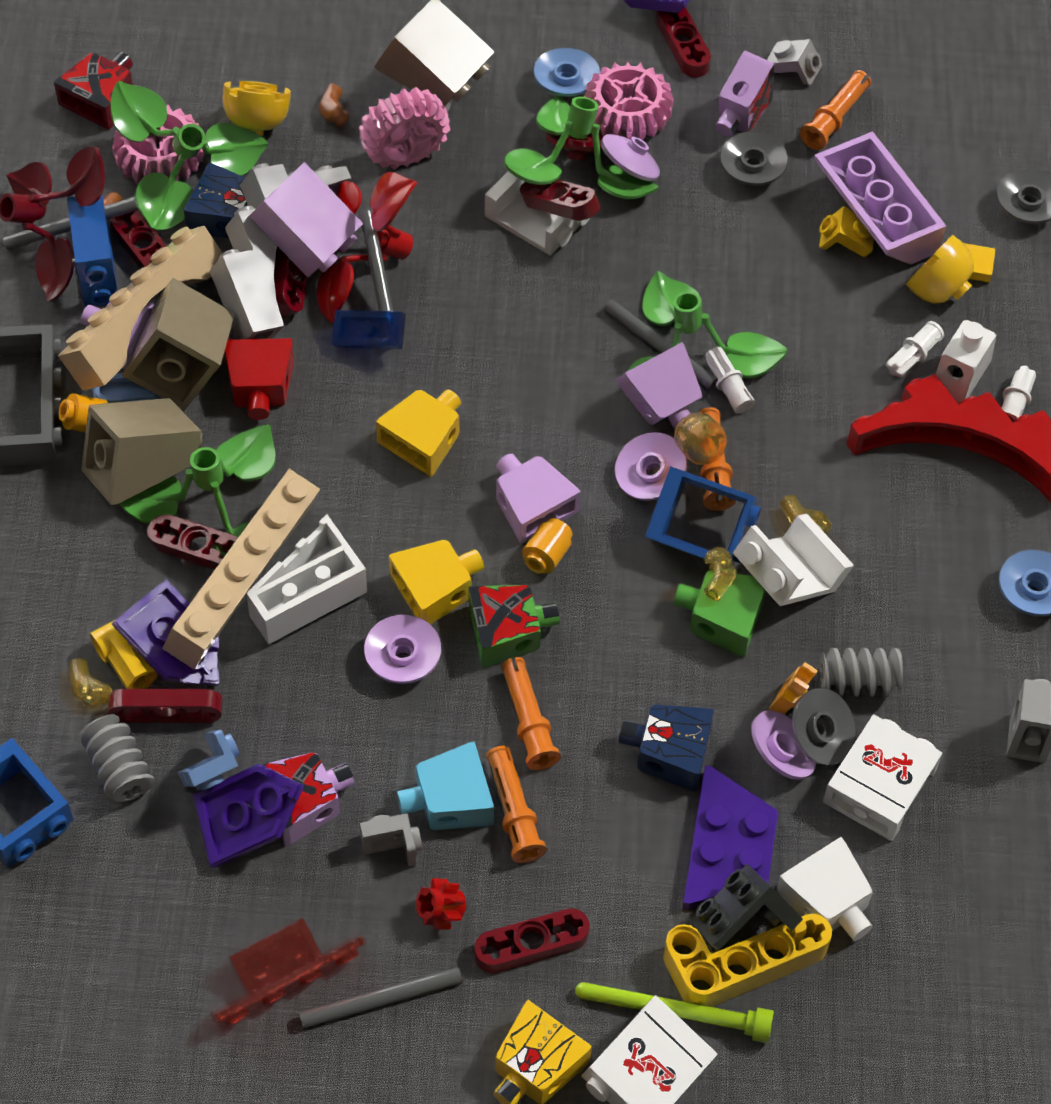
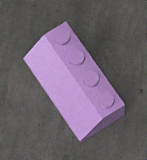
M873 131L814 155L815 162L886 255L908 264H913L934 255L941 247L946 229L945 223Z

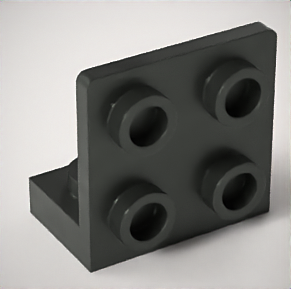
M747 863L742 869H737L728 876L724 883V888L714 898L705 900L698 907L696 916L691 922L716 950H719L758 910L775 926L782 921L791 931L803 918Z

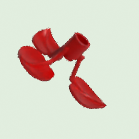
M387 172L382 175L370 199V206L373 210L370 216L372 227L377 231L384 262L387 261L388 256L405 260L410 255L413 247L412 235L396 229L390 224L418 183L395 172ZM343 181L336 190V196L356 214L362 202L361 191L355 183ZM367 254L342 256L338 263L334 262L324 273H321L316 291L317 302L320 311L331 323L337 324L339 312L346 302L353 284L354 271L349 262L368 261Z

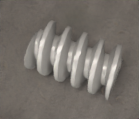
M831 647L827 657H825L824 652L821 654V688L830 690L831 685H835L839 696H843L846 687L851 686L855 697H859L862 686L867 687L870 697H874L877 686H882L885 697L890 696L893 686H897L898 691L901 692L903 681L901 652L897 648H892L887 658L884 649L877 648L873 657H871L869 649L861 648L856 658L854 650L846 648L841 658L838 649Z
M111 714L89 723L81 731L79 738L82 746L86 748L85 751L88 759L92 761L91 764L94 771L98 773L97 776L100 784L104 786L103 789L106 797L114 802H124L146 793L155 784V779L153 775L147 774L149 771L148 764L141 761L143 755L141 750L135 748L137 745L135 738L129 736L131 733L129 725L119 723V717Z

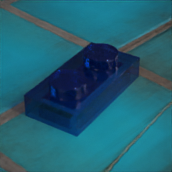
M335 310L331 345L336 348L402 350L406 315L401 311Z

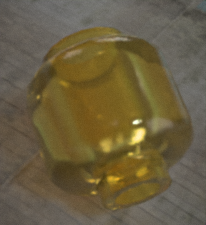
M697 412L683 417L677 424L674 432L675 444L682 454L695 464L707 465L717 461L723 455L727 446V434L723 426L709 414Z

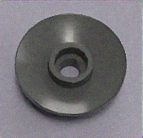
M750 131L736 134L725 142L721 149L720 162L725 173L733 180L745 185L761 186L776 181L784 174L787 168L788 155L782 143L776 138L762 132Z
M1018 169L1008 173L1002 178L997 188V200L1000 207L1010 217L1024 223L1040 224L1051 221V175L1036 169Z
M826 688L809 690L798 699L793 711L792 727L795 740L803 754L812 762L823 766L842 762L855 741L854 719L846 702L837 693Z

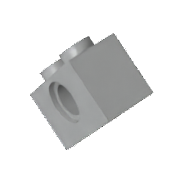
M1025 679L1010 716L1006 757L1045 763L1051 750V682L1045 679Z

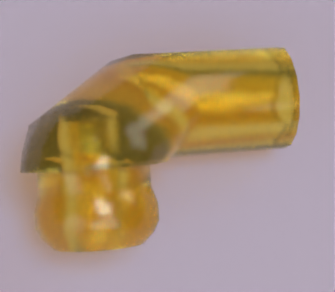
M788 495L781 500L780 506L791 524L798 515L808 514L821 530L828 534L831 529V522L825 513L803 508L795 495Z
M715 547L706 553L704 559L705 564L710 563L709 569L714 572V576L705 587L704 593L710 599L719 601L735 580L737 572L730 552L724 548Z
M80 658L71 660L69 662L71 690L74 697L91 705H97L98 703L107 704L112 692L110 685L102 684L99 680L89 677L87 660Z

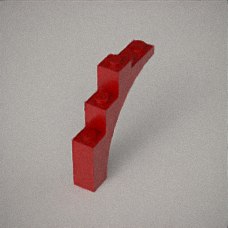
M932 374L926 378H916L909 382L904 388L900 403L893 402L878 413L871 416H861L850 426L846 445L853 455L882 446L902 443H936L964 448L990 457L1016 471L1034 485L1051 503V419L1044 410L1032 415L1024 414L1012 422L990 392L977 397L970 396L958 405L937 375Z

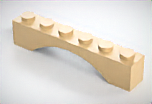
M205 226L194 229L184 227L175 232L170 238L172 242L167 247H163L155 252L150 258L152 262L147 267L135 272L130 277L132 282L127 287L115 292L109 298L111 303L106 308L94 313L88 319L90 324L84 330H80L68 338L66 341L68 346L58 357L82 390L105 386L126 364L131 333L141 311L152 297L169 284L172 278L185 285H190L208 280L211 277L210 270L219 260L222 251Z
M288 469L173 626L162 649L195 670L246 596V593L251 589L265 567L309 511L320 488L291 469Z

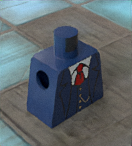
M208 163L184 208L186 227L194 229L205 226L211 236L229 238L225 229L226 225L231 221L238 209L248 206L240 187L245 177L213 163Z
M652 705L646 725L623 721L618 743L640 748L637 765L640 771L696 792L710 735L714 709Z

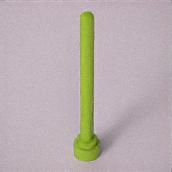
M585 982L579 983L575 988V994L580 999L642 1010L654 997L653 995ZM658 997L679 1018L745 1030L744 1035L752 1036V1041L769 1043L774 1010L757 1007V1011L748 1010V1014Z

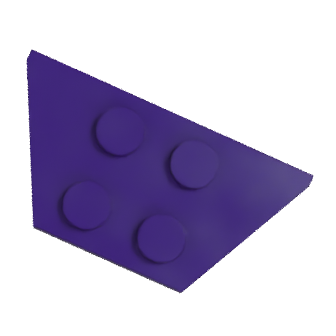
M706 765L682 907L684 910L694 909L696 904L702 903L709 898H714L724 888V883L728 876L735 870L742 869L747 863L769 883L779 811L713 767Z

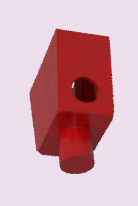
M292 338L227 340L225 358L234 405L237 407H248V417L251 419L264 420L269 417V406H283L286 403L294 366Z

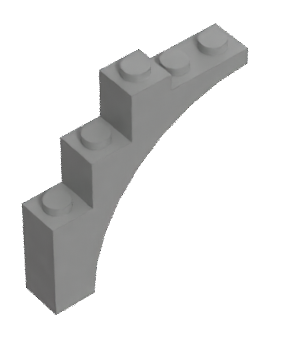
M262 163L249 170L248 176L240 184L248 206L238 209L225 227L233 249L222 253L217 263L210 270L223 306L235 313L231 326L237 340L272 339L284 326L276 301L274 283L277 245L249 217L293 173L287 174L283 164L269 166L267 163ZM327 165L314 171L335 194L340 183L351 179L346 166L332 168L331 165Z

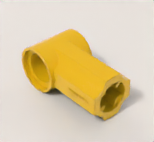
M112 622L89 633L100 658L104 663H110L126 689H147L158 678L157 672L111 625Z

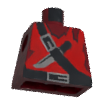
M118 52L111 60L96 53H90L54 81L58 105L110 130L114 126L110 111L111 95L118 81L133 85L131 72L129 71L133 67V61L123 52Z

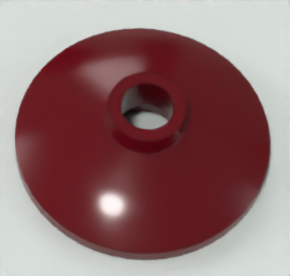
M546 132L545 138L556 146L561 135H552ZM592 133L588 134L584 139L568 136L562 147L563 150L567 151V158L586 160L587 154H594ZM598 134V135H599V143H600V152H603V149H602V147H601V140H602V138H603L604 136Z

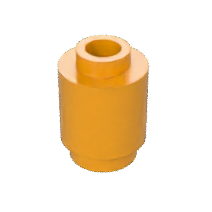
M72 393L61 402L59 419L62 421L65 429L86 433L89 405L105 404L108 401Z
M555 518L541 523L522 550L526 566L536 573H552L572 544L571 538L573 533L571 528L563 521Z

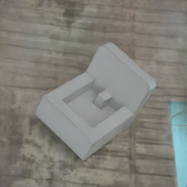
M811 39L777 42L767 58L768 61L774 63V73L798 72L804 85H811L822 67L820 55L816 52Z
M408 814L392 817L378 815L370 818L367 822L360 823L364 855L404 847L408 867L416 865V851L422 850V843L418 826L410 827Z

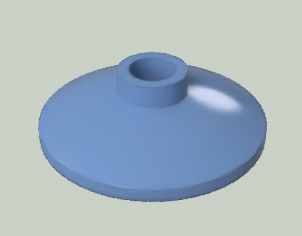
M573 48L550 50L541 55L534 66V77L541 88L554 95L566 97L585 94L587 92L585 90L587 82H591L593 73L600 74L599 65L592 56Z
M1040 550L1021 551L1012 555L1002 566L999 575L1000 590L1007 602L1020 612L1032 616L1051 615V553ZM1029 587H1035V588H1037L1039 591H1034V590L1030 589Z

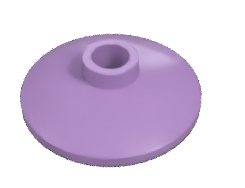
M607 134L602 138L601 147L603 151L622 170L645 181H655L659 177L660 169L653 157L647 152L649 147L643 140L637 137H632L630 140L615 134Z
M654 432L640 435L628 442L617 457L615 464L617 482L621 489L632 498L643 501L659 499L670 466L686 472V454L680 443L667 434ZM659 468L657 473L649 475L651 470Z
M395 615L381 620L370 630L365 640L364 654L368 666L377 676L388 682L406 684L423 679L435 669L441 656V642L436 630L425 620L412 615ZM399 653H407L410 655L405 658L397 657Z
M764 711L754 719L752 723L753 741L760 755L774 770L785 777L796 780L807 778L812 774L816 763L808 759L799 748L794 737L791 718L780 712Z

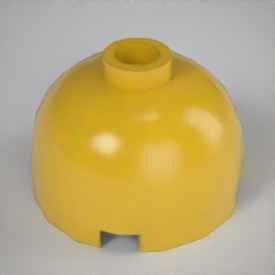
M231 81L224 83L223 108L228 119L238 127L249 129L263 136L264 130L275 129L283 123L288 115L291 100V91L288 88H285L283 94L277 92V85L269 83L239 81V88H231Z
M952 235L910 278L906 285L917 297L932 304L943 303L952 296L958 301L972 286L967 281L974 271L972 254L960 239Z

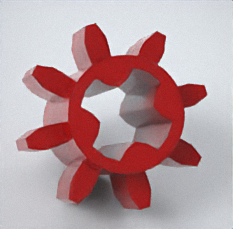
M432 878L431 888L421 887V891L416 898V910L418 915L423 918V925H433L435 930H451L452 921L462 920L467 904L464 893L459 890V883H449L448 879Z

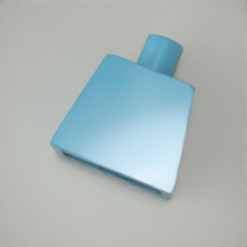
M475 741L420 762L416 765L417 787L397 791L401 814L424 810L429 829L443 830L494 825V805Z

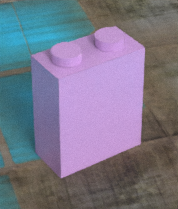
M305 162L249 215L307 277L318 268L324 273L338 259L334 252L339 248L344 253L358 239L353 233L363 224Z

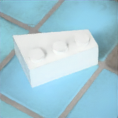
M326 514L319 521V527L306 539L302 538L295 545V550L282 563L278 561L246 593L250 618L267 643L270 644L367 593L366 568Z

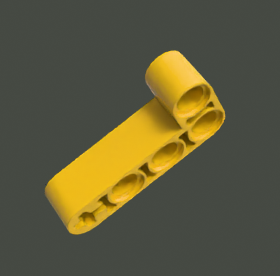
M808 914L802 916L803 920L792 931L785 924H782L711 954L700 932L691 925L682 924L675 926L667 934L663 959L684 1002L713 1007L818 963L827 953L832 936V928L826 918L821 915ZM686 945L693 952L686 955L679 954L674 950V947ZM771 949L778 950L784 957L773 959L766 954V951ZM735 964L741 965L748 972L739 975L731 972L728 967ZM695 980H703L711 988L708 990H698L691 983Z

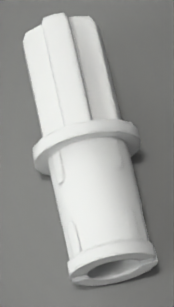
M928 321L916 335L906 338L903 341V347L887 361L886 367L889 369V374L902 377L917 362L924 361L927 358V352L944 337V331L936 322Z
M721 347L709 350L705 354L706 362L715 377L718 378L716 382L717 388L723 390L736 414H742L750 410L755 405V400L742 381L743 375L741 371L734 369Z
M1021 366L1015 372L1010 386L1005 388L1003 392L1004 402L1001 408L1012 422L1022 416L1024 408L1029 406L1031 402L1030 392L1036 379V372L1030 370L1028 366Z

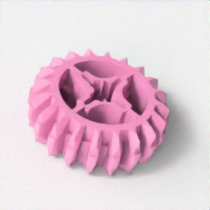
M627 61L625 66H619L614 62L611 69L602 67L600 74L593 73L591 82H587L585 88L587 92L584 97L594 100L599 106L595 124L600 125L602 136L615 134L630 140L632 137L643 140L645 135L654 138L657 130L663 131L666 122H669L673 107L670 83L665 82L663 74L655 75L653 67L645 70L642 63L638 66H630Z
M415 87L408 92L403 88L399 94L394 95L390 93L389 98L385 100L379 99L377 106L369 107V114L362 117L363 124L359 127L361 144L373 163H379L382 168L389 165L393 169H397L400 165L408 168L410 163L416 162L419 164V161L424 157L430 158L432 151L440 150V143L447 140L446 134L451 130L449 114L437 95L431 94L428 89L420 91Z
M167 105V119L164 125L157 130H169L174 127L181 129L186 124H196L199 126V123H195L191 114L185 115L181 108L172 111L170 106ZM117 130L114 131L113 154L117 166L123 171L126 178L133 177L137 185L145 176L151 173H162L168 178L170 177L179 158L172 147L174 136L155 137L150 133L144 141L136 143L124 138ZM200 149L195 157L185 160L175 181H178L180 177L188 180L190 171H198L199 163L203 162L204 157L202 149Z

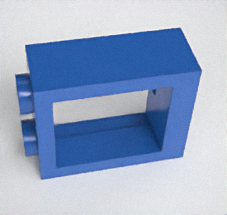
M101 195L94 205L87 207L79 205L75 196L67 197L75 263L84 306L106 305L110 302L109 298L118 291L103 196Z
M670 466L645 537L733 569L735 562L741 564L733 552L745 536L748 527L756 525L761 507L757 506L758 498L753 495ZM686 483L744 503L725 556L667 535Z
M13 738L0 746V786L22 771L50 805L6 837H3L0 833V859L8 868L17 861L21 862L29 858L35 852L36 847L50 837L55 838L61 835L68 828L69 823L74 821L69 803Z

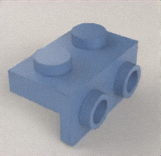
M221 729L204 734L213 756L177 772L184 787H196V790L208 789L224 781L222 773L238 766L235 757L240 754L231 734L224 735Z

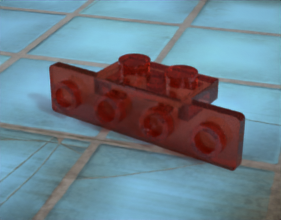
M304 918L288 924L228 956L246 994L211 1012L210 1015L213 1021L221 1022L224 1020L226 1025L239 1021L249 1014L247 1007L260 1000H262L264 1005L272 1003L286 994L284 987L297 980L300 985L307 984L323 974L320 968L328 963L335 961L336 965L339 966L357 957L359 953L356 948L364 945L365 941L362 936L355 935L321 953Z

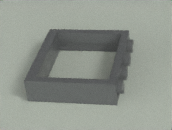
M53 324L0 328V355L42 352L41 434L0 437V467L57 463V446H62V443H64L62 426H57L59 407L63 401L62 396L57 397V389L64 388L62 367H58V360H60L58 355L63 351L62 338L56 339Z

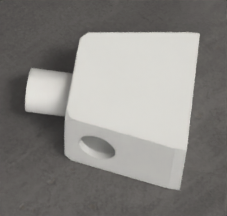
M964 320L945 348L936 371L937 377L958 405L970 396L990 364L996 341V334L983 328L977 322H970L968 320ZM958 367H960L963 371V377L953 376L954 369L958 370Z
M842 837L780 875L776 892L801 917L808 914L821 915L830 923L832 931L842 926L853 941L859 940L872 929L873 925L862 913L869 905L872 889Z

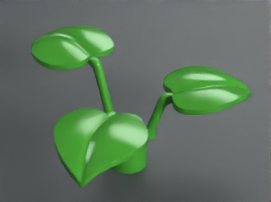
M118 81L114 86L110 101L111 117L115 128L124 138L139 143L144 141L150 133L155 137L174 136L172 147L179 158L170 177L168 178L162 173H151L145 176L136 188L135 197L139 204V211L148 225L155 231L171 229L185 219L184 208L193 191L187 183L175 180L186 159L195 157L200 149H202L204 154H211L210 163L243 176L256 164L268 146V142L257 133L232 123L213 125L207 130L206 134L196 124H186L181 129L174 127L169 130H157L164 125L167 119V106L164 100L157 93L145 87L130 85Z
M557 95L546 103L537 114L536 124L540 129L552 135H561L549 157L545 158L541 153L534 150L516 149L509 152L504 160V167L517 178L532 184H551L561 176L562 170L553 163L558 157L567 137L572 136L577 139H584L588 134L592 133L596 171L601 175L597 183L604 191L618 198L636 199L654 193L659 188V185L636 178L617 165L610 164L605 168L603 167L598 135L600 125L595 124L599 106L597 102L587 97H575L572 99L571 106H569L562 96Z
M659 271L650 280L643 298V313L649 322L657 326H667L675 322L672 347L680 343L681 333H695L704 324L716 346L724 350L734 369L740 370L743 378L759 377L770 371L786 357L787 348L769 337L753 332L733 334L729 337L727 346H725L712 326L709 314L702 313V300L694 288L671 279ZM655 356L638 359L630 366L628 371Z
M267 424L242 432L222 443L217 450L210 447L195 450L190 456L191 469L185 471L186 479L182 489L179 480L175 476H171L119 503L128 515L147 524H150L154 518L160 515L169 514L176 516L178 513L177 501H183L186 498L192 480H194V483L199 488L205 491H213L226 531L225 533L239 538L249 523H243L232 529L219 485L223 481V475L230 477L234 474L241 481H254L263 478L272 471L276 463V452L270 425ZM221 552L222 556L225 557L227 553Z

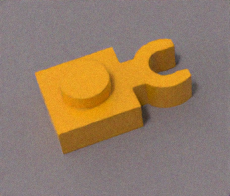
M804 662L787 678L769 710L785 715L791 707L794 708L798 699L808 691V683L818 670Z

